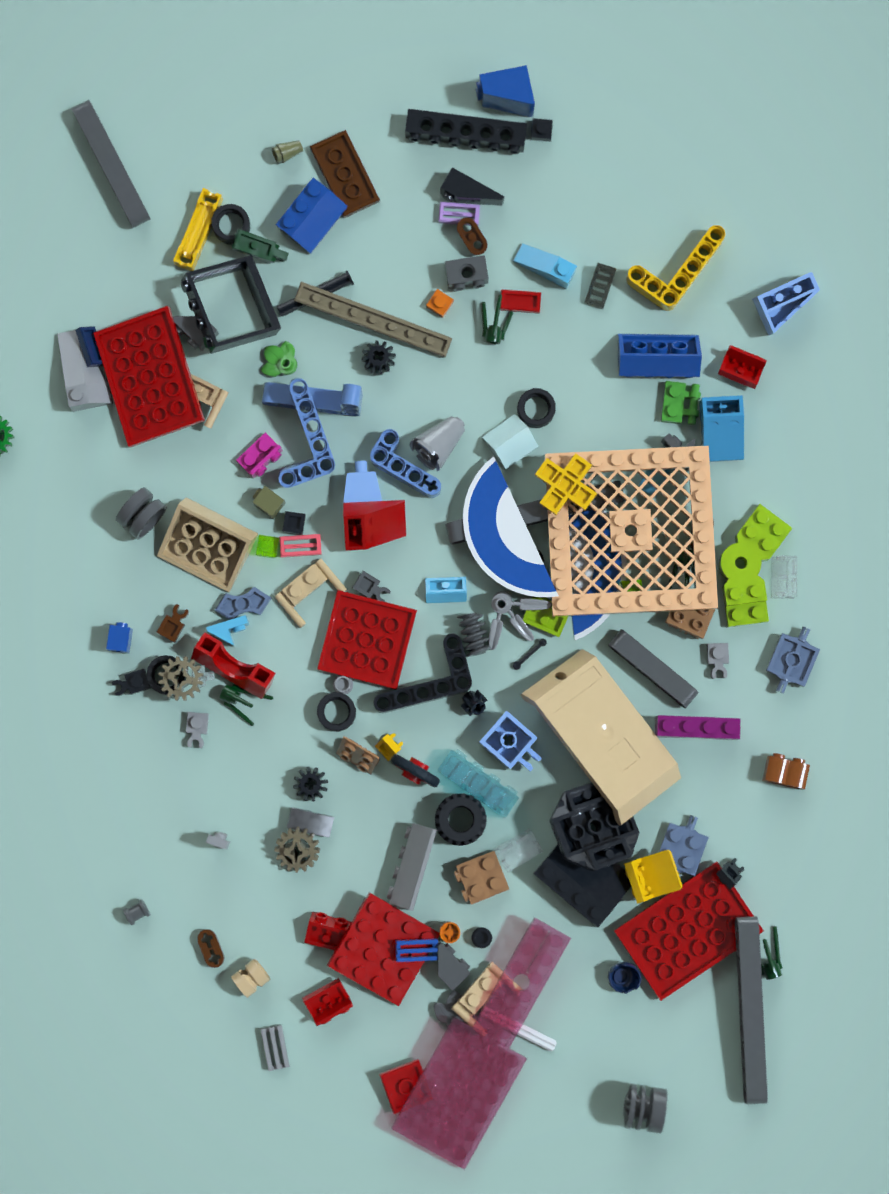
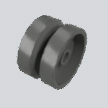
M145 487L130 497L120 509L115 519L123 528L130 526L129 533L137 540L143 538L153 529L167 509V506L159 499L152 501L153 494Z

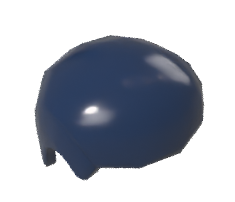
M619 962L610 968L608 981L609 985L616 992L627 994L637 990L640 986L642 979L635 965L629 962Z

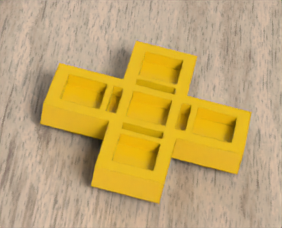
M576 453L564 469L546 458L535 473L537 478L550 486V489L539 504L554 515L559 513L567 500H570L585 511L597 495L595 491L581 482L591 469L592 464Z

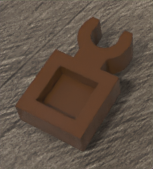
M178 604L173 607V616L166 615L157 630L158 634L174 643L185 627L181 620L189 615V610L187 609L183 614H178L177 611L180 607Z

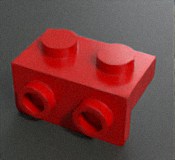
M730 345L723 358L718 375L755 389L767 360Z
M339 978L302 998L316 1026L328 1023L333 1017L344 1014L353 1007L351 998Z

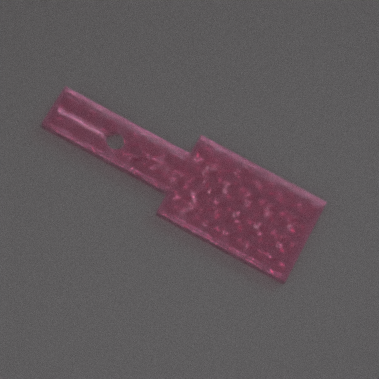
M536 917L533 918L473 1026L453 1017L393 1123L392 1130L465 1170L527 1060L525 1056L512 1050L510 1046L570 942L571 938ZM524 974L528 976L529 986L526 989L518 990L514 987L513 981L517 975Z

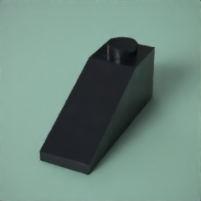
M453 167L440 187V194L449 202L502 206L505 196Z

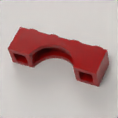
M205 632L195 645L191 657L192 660L260 699H263L272 685L276 674L259 663L250 665L238 661L226 651L221 641Z

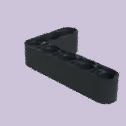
M451 633L443 641L451 676L379 694L374 699L375 709L380 713H388L469 691L472 679L461 638L457 634ZM451 638L458 641V646L454 649L449 648L446 644ZM455 658H460L463 661V666L459 669L452 666V660ZM466 678L469 684L466 688L462 689L457 686V680ZM446 683L449 687L447 693H439L437 691L438 684ZM420 688H426L429 695L427 698L421 699L417 696V691ZM401 693H406L409 696V700L405 704L397 701V697ZM381 698L389 701V705L385 709H380L377 706V702Z

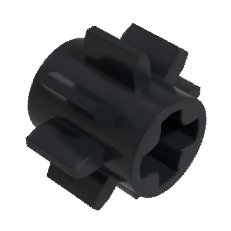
M479 690L476 692L469 691L462 697L464 703L461 704V707L469 716L472 714L479 715L486 709L485 702L487 699Z

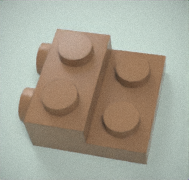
M495 851L456 865L457 870L454 871L458 883L462 881L465 888L461 890L465 902L470 901L471 905L509 890Z

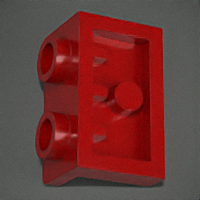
M312 912L304 943L335 951L351 922L345 918L327 916L323 912Z

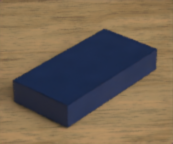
M95 326L77 328L75 331L87 368L103 366L94 337V332H97Z

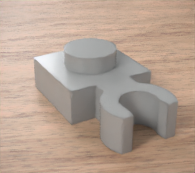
M728 643L707 644L708 665L714 664V668L711 671L712 679L716 678L715 673L718 670L722 672L723 678L727 677V670L723 667V664H729Z
M188 712L186 733H192L187 742L189 748H192L194 740H198L199 748H203L204 741L201 738V734H207L208 713Z

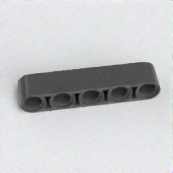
M620 629L608 644L615 653L683 708H687L699 693L691 684L624 630Z

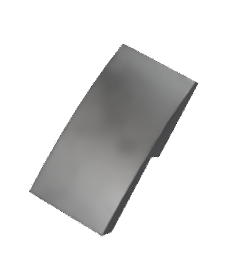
M291 807L286 827L294 830L299 827L302 832L306 828L308 829L307 833L330 838L334 817Z

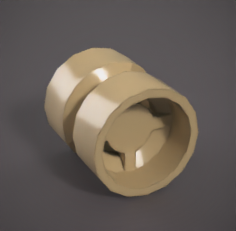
M255 958L245 965V970L240 969L231 976L236 986L247 998L257 991V986L262 987L271 980Z

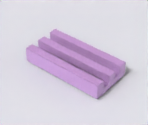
M440 202L439 223L457 225L461 220L458 218H445L443 216L475 218L474 221L478 226L480 205ZM444 208L476 211L475 213L444 211Z

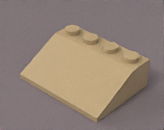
M186 497L176 508L157 556L230 592L252 550L258 533Z

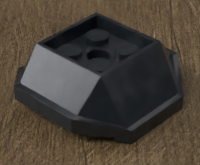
M592 782L563 792L549 819L563 859L592 872L631 858L640 833L633 816L621 826L618 825L612 808ZM590 823L596 826V832L591 830Z

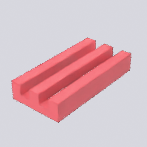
M321 535L281 536V558L322 555ZM313 539L317 541V543L284 545V541ZM317 547V550L285 552V549Z

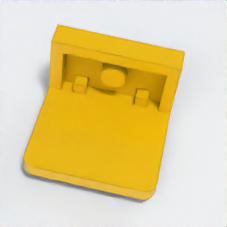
M670 850L661 851L624 864L625 873L630 880L632 894L637 904L682 889V883Z

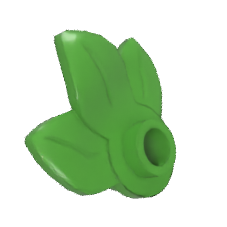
M285 341L280 348L274 345L265 347L264 356L268 362L261 368V371L270 377H276L280 374H293L297 369V360L294 358V346ZM290 362L287 367H284L285 363Z

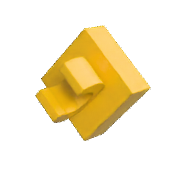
M395 733L390 736L388 734L385 735L375 745L387 761H390L393 755L401 750L400 747L403 745L402 741L399 744L395 743L393 740L396 736Z

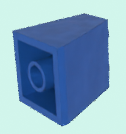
M527 65L479 74V82H476V96L478 101L481 100L482 107L525 117H533L535 101Z

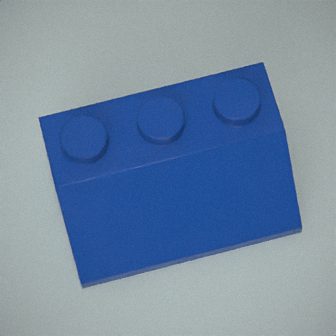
M313 177L276 223V226L311 254L348 206Z

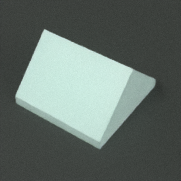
M515 414L482 437L505 470L538 447L528 426Z

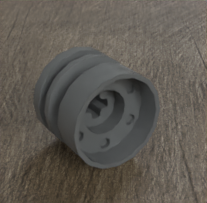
M630 1084L628 1093L625 1096L623 1109L625 1128L631 1129L633 1120H635V1129L639 1130L642 1121H646L647 1132L661 1134L666 1116L667 1089L652 1087L649 1096H646L644 1085L640 1086L639 1093L637 1094V1085Z

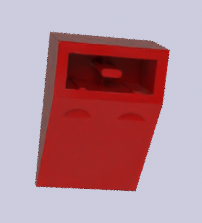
M405 500L343 503L346 550H366L406 536Z

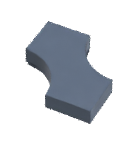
M255 587L241 596L225 593L215 611L229 620L247 612L261 615L272 598Z

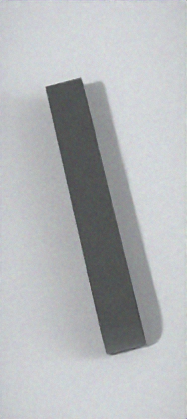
M621 481L612 482L618 488L621 486ZM607 484L601 492L609 499L616 491ZM619 494L612 500L614 504L626 501ZM597 495L591 503L597 508H601L605 501ZM541 500L517 505L526 526L548 521V511L539 504ZM571 502V504H572L577 510L580 509V507H578L576 504H574L573 502ZM588 506V508L585 511L583 510V512L590 511L593 509L590 506ZM568 507V516L576 514ZM463 519L445 524L450 544L466 542Z
M757 916L736 917L735 940L743 1097L745 1105L764 1104L768 1101L759 921Z

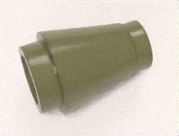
M299 140L276 144V147L272 148V153L277 163H284L300 152H303V147Z

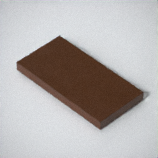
M346 130L310 146V150L331 192L348 206L342 214L344 218L380 202L378 194Z

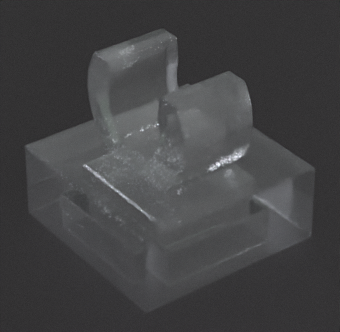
M205 665L201 666L198 673H203L204 676L199 680L204 682V685H198V688L206 686V681L215 680L214 672H205Z

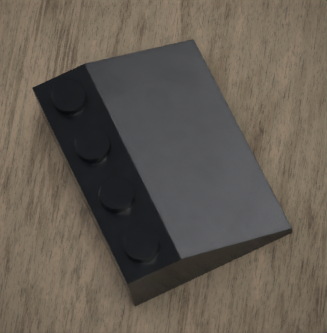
M558 844L533 873L597 928H599L631 887L625 870L619 864L615 863L592 872L565 861Z

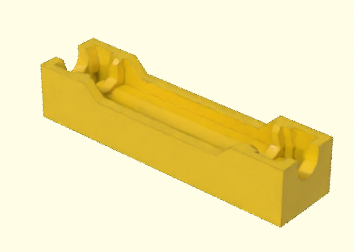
M202 189L183 240L173 259L176 266L194 271L212 228L213 214L223 201L221 194H214L208 189ZM208 197L216 200V203L213 205L212 202L205 201V198ZM184 257L189 260L192 258V262L184 263L181 261V258Z

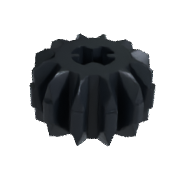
M378 340L375 341L374 347L370 343L367 344L369 350L364 349L363 354L365 356L362 357V362L366 363L365 369L371 368V374L378 370L379 375L383 374L382 369L390 372L389 366L395 365V362L391 359L396 358V354L391 353L393 347L389 346L386 348L387 342L385 341L379 346ZM375 355L382 356V361L379 359L375 360Z
M306 767V775L302 770H299L302 778L294 777V780L300 782V784L293 785V788H301L297 792V796H301L305 792L304 801H307L308 796L311 795V800L314 802V794H317L319 798L323 797L319 792L320 789L327 792L328 789L322 787V784H327L328 780H320L325 776V773L321 772L317 776V767L314 768L313 774L310 767ZM310 778H313L312 781L316 780V785L313 786L312 790L305 786V783H308Z

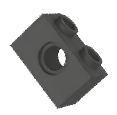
M485 255L445 261L448 289L461 291L465 287L481 288L488 284L489 278ZM470 271L472 276L464 278L462 272Z

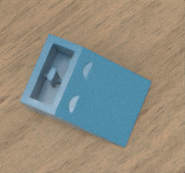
M743 395L701 398L699 408L702 446H709V461L744 460Z

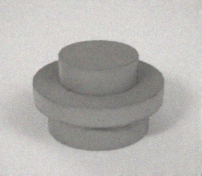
M338 675L333 681V688L335 692H341L346 695L353 689V681L349 677Z

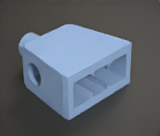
M356 461L355 472L347 473L343 503L382 501L376 472H367V461Z

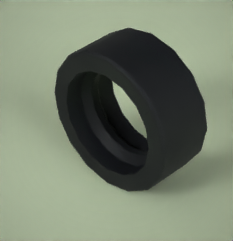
M225 204L214 212L212 228L215 236L221 242L233 244L235 235H226L220 230V219L228 213H235L243 221L241 230L247 232L250 231V220L247 212L241 206Z
M541 388L527 390L521 395L517 405L519 419L531 428L547 426L552 421L556 411V403L553 396ZM532 397L543 398L548 404L547 415L540 420H533L525 413V404Z
M168 655L159 656L151 661L146 674L151 688L164 695H167L169 691L163 692L161 690L163 687L156 682L154 675L157 667L161 664L169 663V659L176 662L175 657ZM183 673L180 677L178 676L179 685L182 681H186ZM175 684L170 686L172 690H175Z
M332 692L320 700L317 706V716L319 722L326 729L340 732L353 724L356 718V708L348 695L341 692ZM341 700L347 705L349 714L343 723L333 724L326 719L324 714L325 707L330 701Z

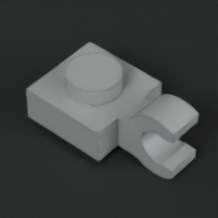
M219 831V833L215 832L214 836L208 835L206 843L227 850L230 841L226 840L227 834Z

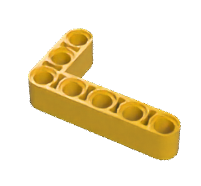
M719 225L711 226L668 285L639 265L632 266L629 269L626 277L627 284L665 311L673 310L721 246L725 238V230ZM716 233L720 236V239L714 240L710 234ZM705 249L708 251L709 255L702 256L699 253V250ZM690 264L694 265L697 271L691 272L687 266ZM638 273L641 279L634 280L631 274ZM681 280L685 283V287L680 288L675 282ZM650 284L655 285L657 291L651 292L647 286ZM670 296L674 302L668 304L664 301V297Z

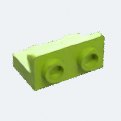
M532 596V598H531V599H539V600L549 601V599H548L547 597H534V596ZM551 606L549 609L526 610L523 621L560 637L568 616L553 617Z

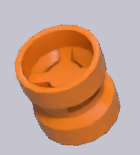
M446 922L440 927V937L444 942L454 943L460 937V929L454 922Z

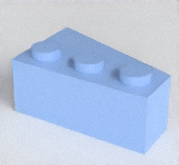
M812 272L752 299L768 336L774 334L793 314L820 291Z

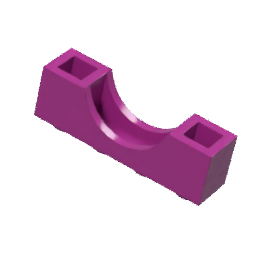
M666 715L655 717V735L657 737L708 738L716 740L740 739L741 718Z

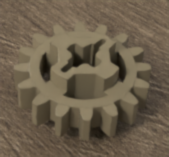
M176 656V662L169 659L170 665L162 666L165 672H159V675L163 677L159 684L165 685L161 690L163 692L169 691L167 694L169 698L175 695L176 701L180 697L187 701L188 695L192 698L195 697L194 691L200 693L201 690L198 688V685H204V682L199 679L204 674L198 673L201 669L200 665L194 667L195 660L188 662V657L185 656L183 661H181L179 656ZM180 665L178 670L170 672L174 667ZM188 667L193 670L195 677L189 675ZM183 673L186 681H182L179 685L180 682L176 678L177 676L180 677ZM168 680L173 681L175 690L171 689ZM193 685L188 691L183 692L185 687Z
M299 827L294 832L289 828L287 834L282 832V839L278 838L276 844L279 845L274 849L275 852H279L276 860L282 859L280 865H288V871L293 867L296 873H298L299 868H302L305 872L307 865L312 868L314 861H317L319 858L317 853L320 852V848L315 847L318 845L319 840H313L315 834L308 835V829L306 828L303 832L300 831ZM293 838L291 843L285 844L289 839ZM296 844H297L298 850L300 851L299 855H298L297 850L295 849Z

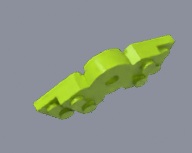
M761 504L758 505L736 534V543L727 547L719 559L720 573L727 580L722 587L728 627L769 622L765 581L758 574L762 562L768 561L792 530V527ZM736 559H742L745 562L743 569L736 567Z

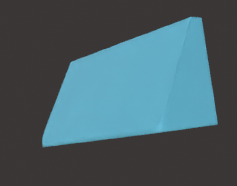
M466 577L425 578L426 603L467 601Z

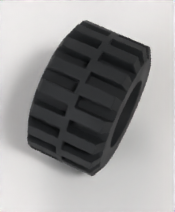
M464 793L453 794L445 798L436 810V829L445 841L453 845L463 846L475 842L481 837L486 828L487 815L481 802L471 795ZM458 807L468 809L473 816L472 826L464 832L453 830L448 822L450 812Z

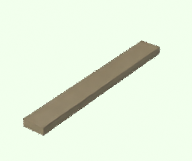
M304 282L300 283L294 299L295 302L442 357H446L452 338Z

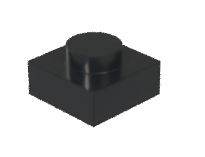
M533 118L531 140L551 142L553 120Z
M285 511L282 531L303 535L306 514Z

